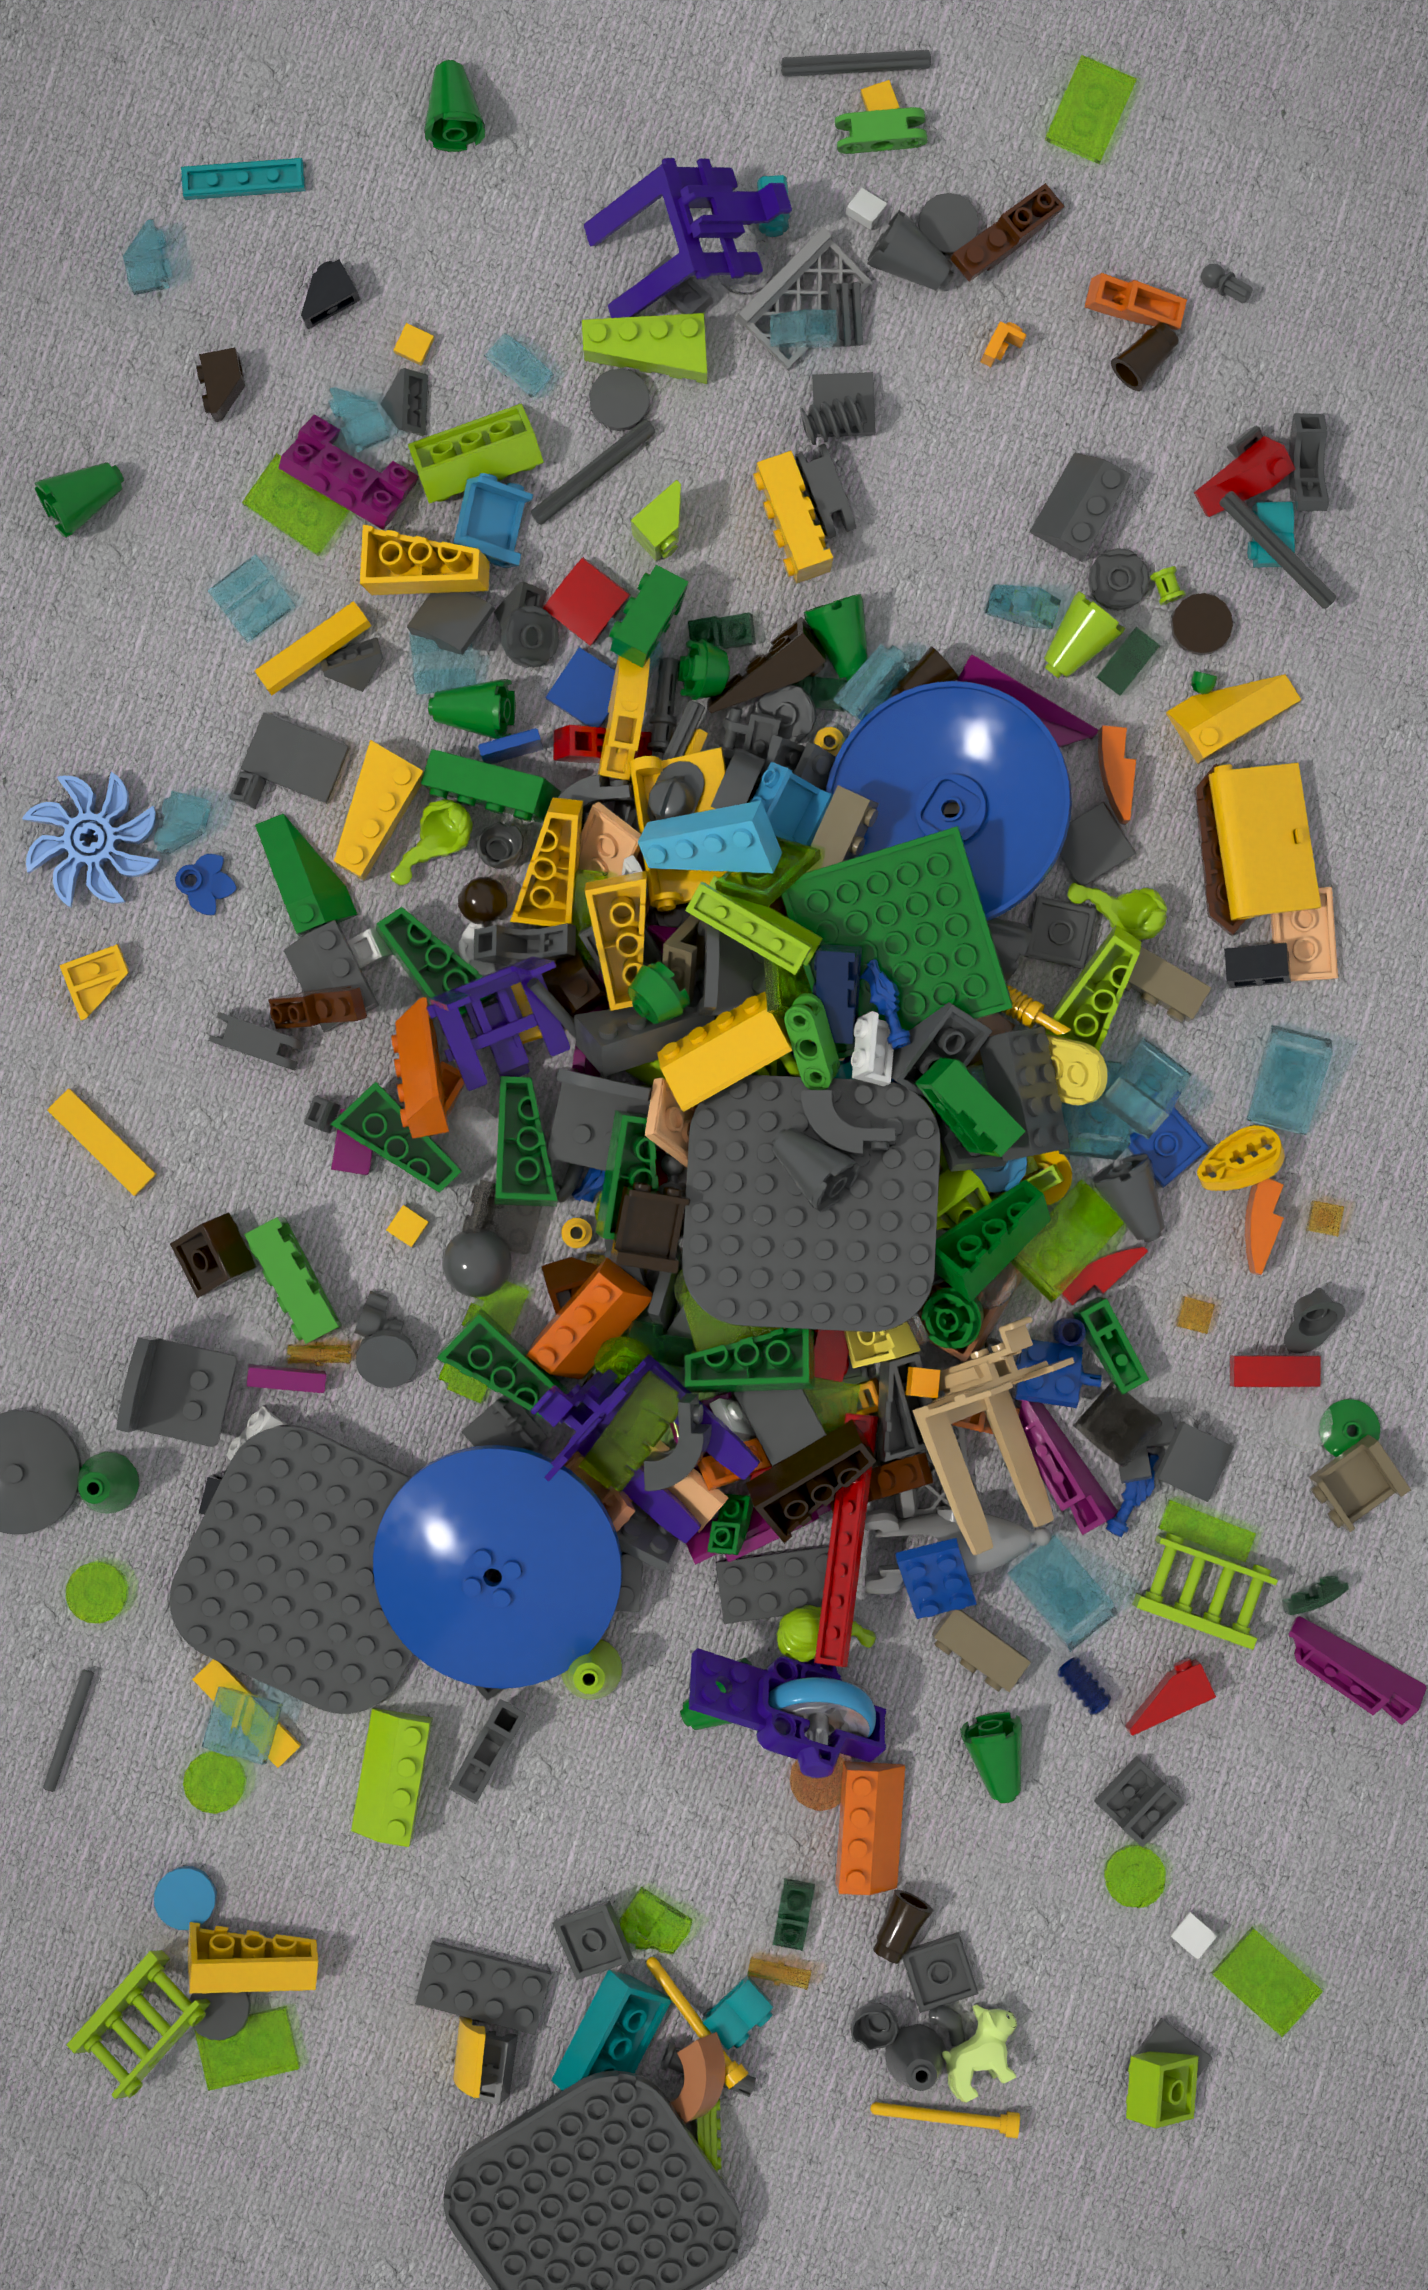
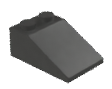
M948 1002L909 1030L911 1035L909 1038L911 1043L909 1045L894 1049L891 1077L928 1101L915 1084L916 1081L940 1057L958 1059L967 1067L993 1030Z

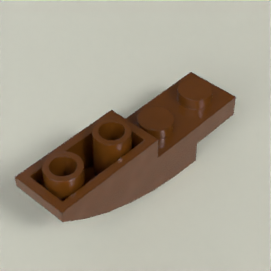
M1045 183L1003 213L997 222L955 251L950 259L970 282L985 270L990 271L1040 231L1065 206Z
M341 986L268 999L271 1008L270 1015L276 1029L312 1027L320 1023L359 1021L367 1018L360 987Z
M926 1453L872 1468L868 1502L934 1483ZM835 1499L830 1503L832 1513L834 1510Z

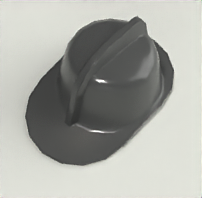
M678 761L671 763L663 769V772L660 773L649 793L647 811L650 821L695 812L705 783L703 773L698 766L691 762Z
M1316 1288L1311 1294L1297 1300L1293 1309L1294 1321L1284 1336V1344L1287 1350L1293 1353H1306L1319 1347L1345 1317L1346 1310L1344 1306L1332 1301L1322 1288Z

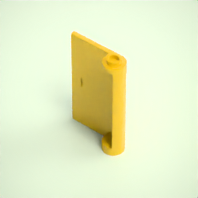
M721 747L663 761L656 756H642L630 761L629 765L640 834H642L647 822H650L647 811L649 793L660 773L671 763L678 761L691 762L698 766L703 773L705 782L703 793L694 813L715 809L711 807V804L726 772L723 749ZM644 859L650 905L657 907L658 911H670L675 909L678 904L690 902L699 884L704 882L709 885L714 876L721 878L741 891L744 890L742 872L648 868Z
M1299 763L1233 769L1231 764L1214 767V773L1208 776L1231 921L1250 919L1267 914L1321 908Z

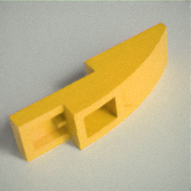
M618 655L607 711L609 717L598 775L630 780L631 771L629 763L634 759L635 751H638L646 703L650 658L642 668Z

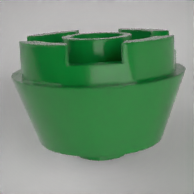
M704 639L687 641L686 648H689L687 656H680L678 666V681L684 682V689H681L680 694L691 697L692 700L720 695L730 676V666L726 651Z
M659 961L655 964L652 962L648 966H641L628 988V994L635 1011L641 1017H645L654 1024L681 1016L683 1009L690 1004V998L686 989L679 990L677 984L672 979L675 976L674 973Z
M943 1288L933 1293L922 1311V1321L925 1320L926 1327L931 1334L928 1337L935 1344L943 1348L959 1349L970 1345L977 1338L984 1319L983 1307L978 1298L976 1297L970 1303L954 1288Z

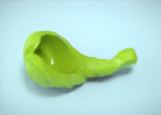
M443 799L430 802L423 810V816L420 819L419 835L421 840L416 847H412L403 855L400 864L390 874L391 880L399 886L406 885L412 878L411 868L413 865L428 862L430 859L439 856L446 857L449 854L465 849L473 827L469 812L462 805L452 800Z
M1072 883L1068 888L1067 896L1071 902L1081 904L1086 900H1090L1095 904L1096 909L1109 921L1110 927L1114 928L1117 925L1138 940L1154 938L1166 924V903L1156 890L1148 887L1134 889L1119 895L1117 898L1109 896L1098 888H1086L1076 883Z
M805 1605L801 1608H794L782 1617L776 1634L778 1647L782 1654L800 1662H808L815 1659L821 1607ZM853 1621L851 1637L855 1636L861 1645L867 1648L872 1647L876 1640L875 1633Z

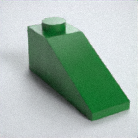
M1097 1296L1071 1311L1085 1339L1122 1395L1149 1380L1107 1298Z

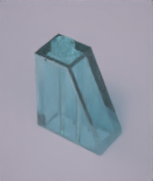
M880 644L832 701L861 721L877 706L890 698L891 694L889 692L898 685L897 682L905 676L911 667L904 660L907 655L894 645L887 649Z

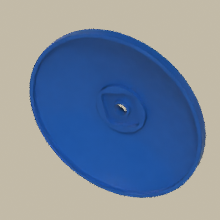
M960 681L920 685L903 691L877 706L860 721L843 743L833 763L826 787V792L834 794L837 785L879 803L877 819L872 827H868L864 836V848L858 856L959 825L987 921L1006 913L1020 904L1043 882L1061 853L1067 837L1072 809L1071 784L1065 759L1054 737L1038 716L1014 697L1000 690L981 684ZM951 802L958 803L960 807L959 813L953 818L945 817V806Z
M475 1446L454 1451L430 1462L417 1471L397 1492L385 1511L375 1539L373 1553L374 1582L380 1605L393 1631L402 1643L425 1664L443 1675L466 1684L498 1689L520 1688L550 1680L564 1673L575 1659L589 1654L599 1642L609 1626L620 1596L623 1565L621 1548L617 1532L604 1505L594 1491L567 1467L563 1466L548 1482L544 1477L554 1466L551 1464L553 1459L512 1446ZM488 1569L498 1570L501 1573L502 1580L496 1583L489 1581L486 1578L485 1571Z

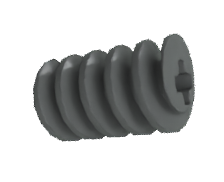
M857 393L855 403L851 396H845L844 406L839 399H833L832 409L824 401L821 403L820 412L812 404L809 406L808 415L800 407L805 434L813 445H816L817 435L819 434L824 442H828L829 432L831 431L836 439H840L841 429L844 428L847 435L852 436V426H856L859 432L863 433L864 423H867V414L861 393Z

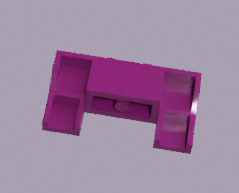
M314 414L299 430L298 437L294 443L282 454L278 468L384 530L392 521L406 496L416 485L419 476L394 461L382 473L369 467L332 445L338 439L340 429Z

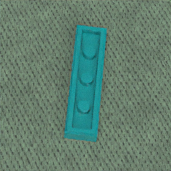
M302 158L181 167L183 197L185 200L306 191L304 162Z

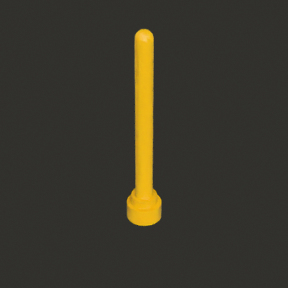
M649 1957L646 1961V1966L697 2036L703 2038L712 2034L702 2023L701 2018L655 1957ZM723 2050L725 2058L724 2083L730 2089L749 2073L742 2063L738 2065L735 2060L732 2062Z
M874 2102L870 2107L874 2115L999 2130V2133L1005 2134L1007 2138L1018 2139L1020 2113L1007 2111L1006 2114H1000V2117L880 2102Z

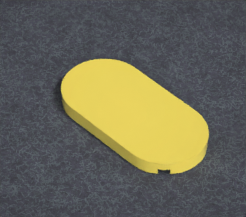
M1046 1034L1049 1040V1051L1052 1065L1055 1069V1080L1061 1102L1071 1105H1085L1096 1101L1103 1094L1108 1077L1106 1063L1100 1052L1090 1044Z

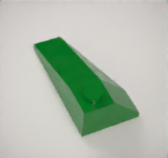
M284 814L255 825L283 902L299 937H303L307 933L333 920L340 923L358 915L347 887Z

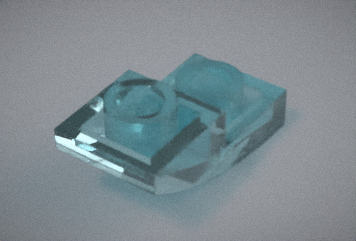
M503 333L484 355L505 377L510 376L531 398L535 397L554 375L532 353L506 333Z

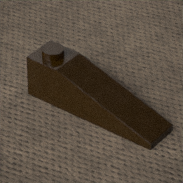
M802 617L770 642L773 646L766 655H756L749 661L750 664L746 667V673L743 676L740 673L734 675L726 683L720 695L712 696L707 700L708 711L714 713L801 681L808 675L810 677L817 675L825 666L823 663L826 662V654L806 621Z

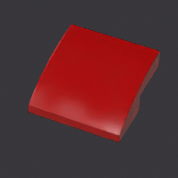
M583 557L561 582L543 609L591 646L594 645L608 623L616 617L631 594Z

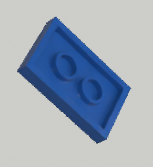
M957 1538L895 1553L916 1619L932 1617L936 1614L977 1605Z

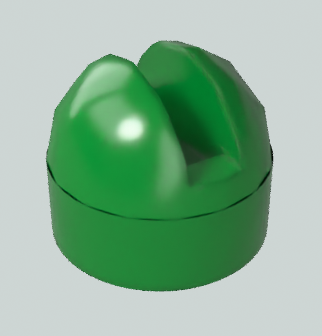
M1194 671L1191 686L1197 693L1208 694L1215 687L1218 676Z

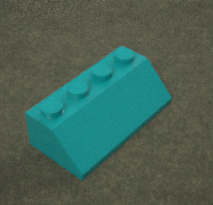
M609 1969L551 2081L563 2091L583 2078L604 2071L635 2073L672 2002L670 1997L631 1975Z

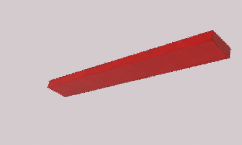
M846 1413L845 1423L851 1419L855 1422L867 1438L874 1455L878 1417ZM872 1466L849 1487H841L835 1494L814 1663L837 1667H847Z

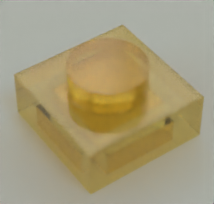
M1313 1200L1311 1202L1306 1231L1338 1237L1344 1206Z
M1183 1296L1176 1326L1207 1334L1215 1304Z

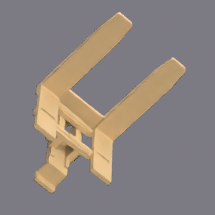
M1029 1316L999 1327L1003 1342L991 1346L992 1353H989L988 1348H984L971 1353V1360L941 1370L939 1391L943 1390L945 1396L933 1400L928 1405L912 1410L957 1524L973 1555H978L992 1549L993 1543L984 1512L951 1424L984 1411L1019 1498L1035 1528L1054 1520L1045 1486L1009 1389L1013 1388V1384L1056 1371L1075 1362L1073 1357L1050 1365H1048L1047 1361L1018 1370L1013 1355L1022 1353V1349L1033 1345L1026 1324L1033 1322Z

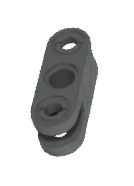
M821 444L818 446L820 458L808 462L802 452L795 454L817 518L828 540L836 536L831 513L838 511L847 532L856 529V523L826 445Z
M218 1012L216 1018L227 1023L224 1036L222 1038L210 1035L208 1041L294 1071L296 1070L297 1061L277 1054L281 1044L303 1050L304 1041Z

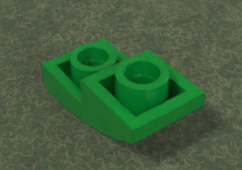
M725 1494L728 1496V1499L719 1509L718 1521H712L707 1552L738 1555L750 1524L753 1502L750 1496Z

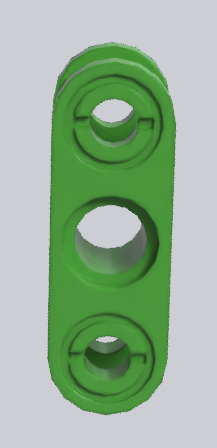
M910 107L839 115L834 120L835 127L843 131H849L850 137L838 141L837 150L843 154H855L921 147L928 142L927 132L924 129L911 127L922 125L926 121L925 111L922 108Z
M803 993L794 1000L793 1005L786 1011L784 1016L785 1026L803 1084L810 1090H826L839 1072L840 1061L822 1001L816 995ZM805 1004L810 1005L813 1011L808 1006H805Z

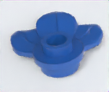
M216 854L203 855L194 865H185L176 874L175 882L177 888L182 893L188 895L190 906L204 915H215L217 908L216 899L226 898L237 890L234 881L225 873L220 872L224 863L222 856ZM190 875H195L197 878L193 886H189L186 883V879Z

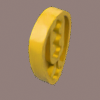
M1247 1126L1234 1132L1217 1144L1198 1167L1197 1175L1202 1187L1211 1191H1228L1255 1185L1269 1179L1279 1171L1284 1162L1285 1153L1281 1140L1272 1129L1265 1126ZM1269 1144L1272 1148L1267 1150L1263 1146ZM1255 1151L1258 1155L1253 1157L1249 1153ZM1241 1158L1244 1163L1239 1164L1236 1160ZM1214 1172L1217 1176L1211 1178L1208 1174Z

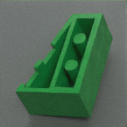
M655 565L651 574L645 573L637 588L640 590L637 598L631 596L625 606L623 613L626 616L622 622L617 620L610 632L609 637L613 639L610 651L643 668L656 649L661 635L669 629L671 618L673 615L677 616L680 612L689 582L658 565Z

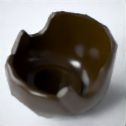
M477 877L467 883L458 895V907L463 916L474 924L495 921L498 917H501L507 908V893L503 885L492 877Z

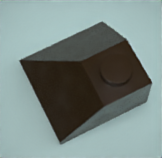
M577 946L575 956L558 959L555 961L556 968L541 973L548 991L573 1019L574 1015L589 1013L608 999L605 986Z

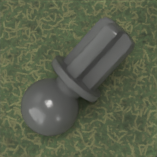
M1209 264L1202 270L1201 281L1207 288H1218V294L1222 296L1226 294L1241 303H1245L1250 299L1253 291L1252 287L1235 278L1233 272L1225 275L1224 269L1218 264Z

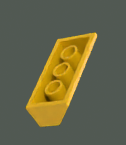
M764 991L757 996L747 998L743 1004L731 1011L721 1013L715 1020L703 1027L693 1029L689 1035L682 1039L668 1043L661 1051L657 1052L660 1069L681 1110L684 1112L791 1052L792 1048L784 1019Z

